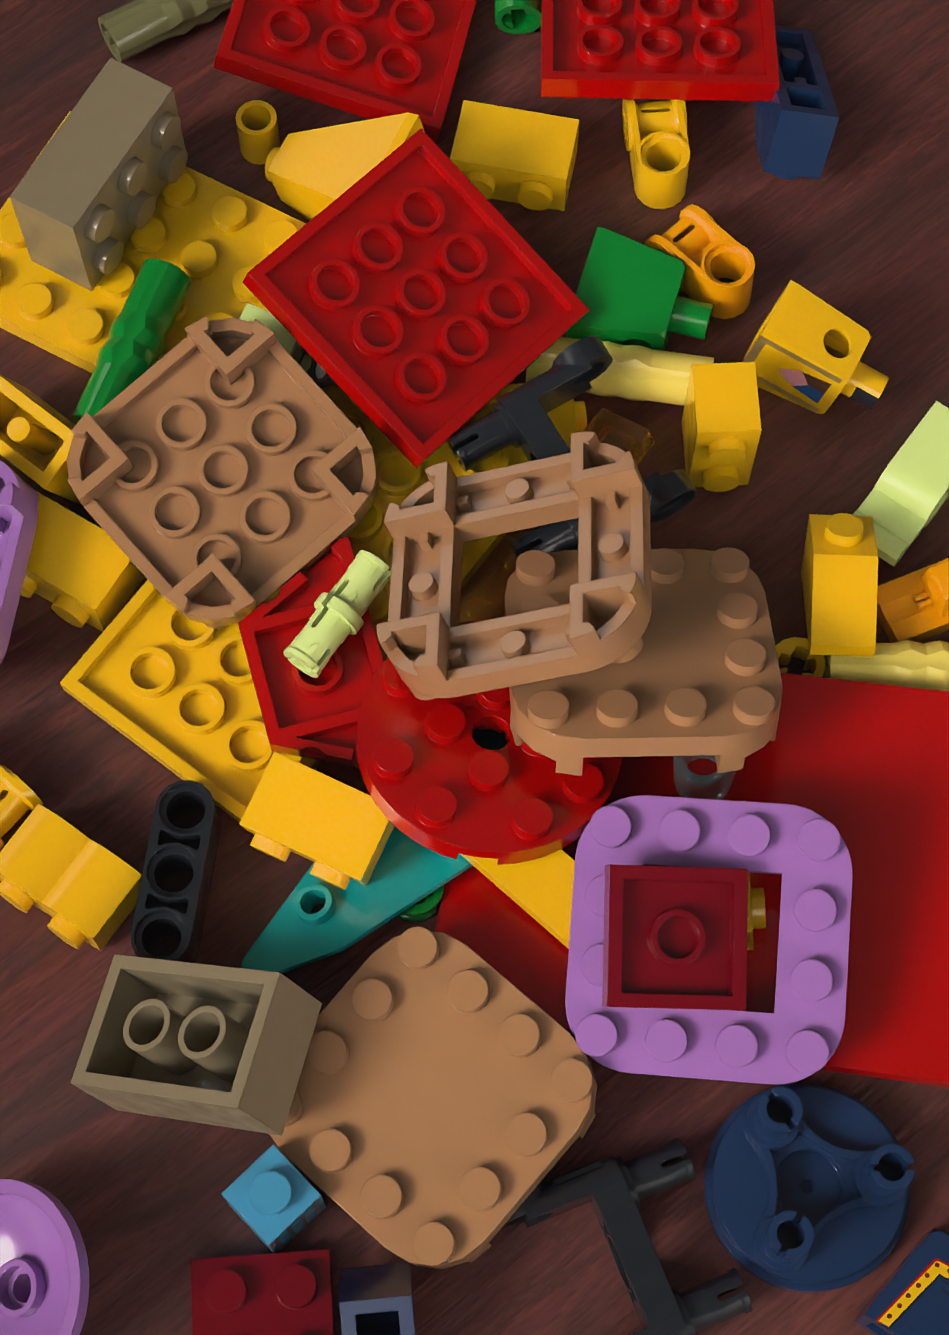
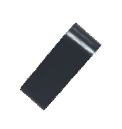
M192 780L177 781L168 785L160 793L157 800L131 928V945L137 957L195 963L197 960L221 834V819L210 791L201 783ZM196 807L205 811L203 820L195 827L181 829L173 825L175 816L183 809ZM175 869H186L193 873L192 881L185 889L179 892H167L161 889L163 878L169 872ZM174 932L181 936L180 945L173 954L166 957H156L149 954L150 943L158 934Z

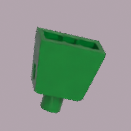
M597 227L576 292V296L586 305L589 311L566 332V338L583 339L595 335L599 336L602 341L621 345H639L665 351L671 332L705 340L714 305L681 297L686 272V265L682 260L606 228Z

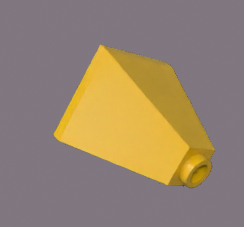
M408 112L290 133L285 138L281 147H274L268 154L265 163V176L268 181L273 183L280 200L310 221L422 128L424 131L419 115Z

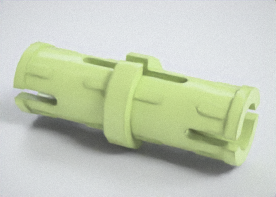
M360 550L347 568V571L329 593H321L314 602L315 612L301 632L297 634L283 652L284 656L289 658L288 661L303 673L318 678L340 644L344 642L349 634L356 635L363 626L364 621L361 617L378 593L391 580V570H388L390 567L374 554Z

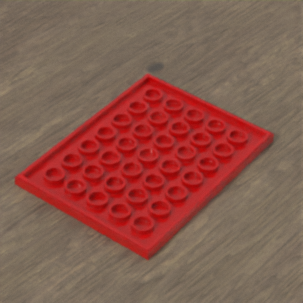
M780 673L783 687L775 741L769 740L765 747L745 757L742 770L718 773L715 755L622 757L618 778L607 806L620 799L639 795L790 804L814 811L837 828L848 848L852 863L844 1030L839 1045L820 1070L949 1088V692ZM580 837L562 848L574 860ZM474 866L444 884L436 932L445 933L467 945L573 1035L568 1024L565 1008L569 949ZM750 873V888L764 887L766 928L753 929V950H747L746 1010L736 1011L774 1013L782 875Z

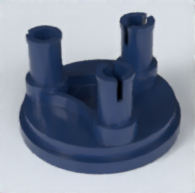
M796 1083L773 1087L749 1098L736 1108L722 1124L711 1144L703 1175V1195L708 1219L719 1242L730 1257L757 1279L771 1286L799 1293H820L840 1289L855 1283L877 1268L898 1242L909 1211L910 1183L915 1175V1170H908V1166L914 1163V1159L907 1149L898 1144L885 1122L871 1108L855 1097L838 1089L818 1084Z

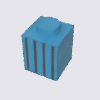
M274 1144L221 1193L229 1206L273 1253H279L326 1207L318 1191Z

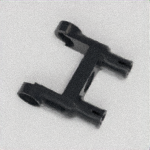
M593 335L573 343L556 357L552 368L497 398V402L493 404V412L449 437L447 440L448 445L455 458L460 457L458 463L462 469L467 472L472 466L512 444L515 448L520 447L529 462L570 453L571 451L547 413L591 389L592 386L589 382L599 377L611 365L613 358L600 337ZM677 469L662 476L657 471L643 479L650 499V523L664 520L688 505L698 493L684 469ZM579 518L537 526L517 538L510 539V546L516 558L530 550L551 553L578 549Z
M680 1138L673 1139L666 1145L627 1161H623L621 1156L614 1158L611 1155L548 1182H544L542 1179L501 1228L505 1229L524 1221L528 1228L591 1202L643 1330L631 1335H696L699 1331L742 1313L752 1312L753 1309L747 1290L723 1301L718 1300V1297L737 1290L744 1284L735 1268L682 1292H678L675 1287L671 1288L638 1209L641 1208L640 1200L686 1181L691 1182L696 1179L690 1158L668 1168H662L684 1159L683 1154H686L687 1151Z

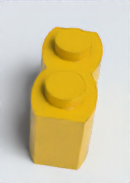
M40 804L35 807L0 851V895L24 913H27L34 905L53 917L47 927L75 949L79 950L86 941L101 951L136 906L142 874Z

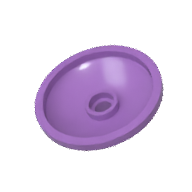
M0 1179V1335H80L89 1299V1266L85 1245L75 1220L62 1202L43 1187L22 1180Z

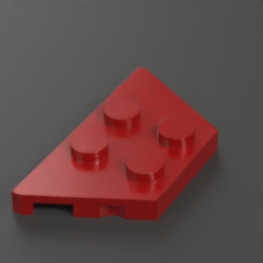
M345 537L331 545V552L304 575L301 572L296 574L281 587L278 596L268 603H261L238 623L271 751L359 768L356 744L360 706L369 682L383 663L369 608L361 617L364 621L363 626L356 635L349 634L344 642L340 644L318 678L303 673L288 661L289 658L283 654L284 650L291 644L297 634L301 632L315 612L314 602L323 592L329 593L355 559L349 537Z

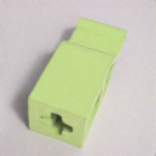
M938 401L933 404L887 465L873 490L853 513L854 516H873L878 557L894 567L923 527L930 523L949 497V408Z

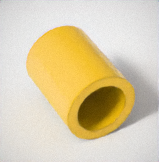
M252 100L243 104L236 113L241 153L247 161L253 164H265L270 151L274 147H281L276 111L269 103L261 100Z

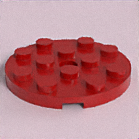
M480 621L460 622V623H459V626H460V625H465V624H470V623H475V622H480ZM389 657L381 664L369 682L358 716L357 760L366 788L375 804L409 838L434 852L453 859H457L459 853L479 858L498 859L497 865L515 864L547 856L574 842L582 835L593 814L598 809L607 806L618 778L622 757L583 758L582 776L555 773V760L533 751L526 743L516 746L510 729L511 705L509 687L459 697L420 700L413 695L410 688L403 682ZM476 728L478 730L491 729L498 733L505 731L507 745L499 750H487L477 745L472 735Z

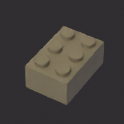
M110 57L10 195L31 261L90 291L94 290L104 274L109 275L117 268L123 256L124 245L136 228L142 229L148 224L154 213L157 198L168 183L173 184L180 178L187 164L188 153L185 149L181 119L178 114L172 87Z
M114 954L71 1084L117 1111L282 1136L322 1003L280 972Z

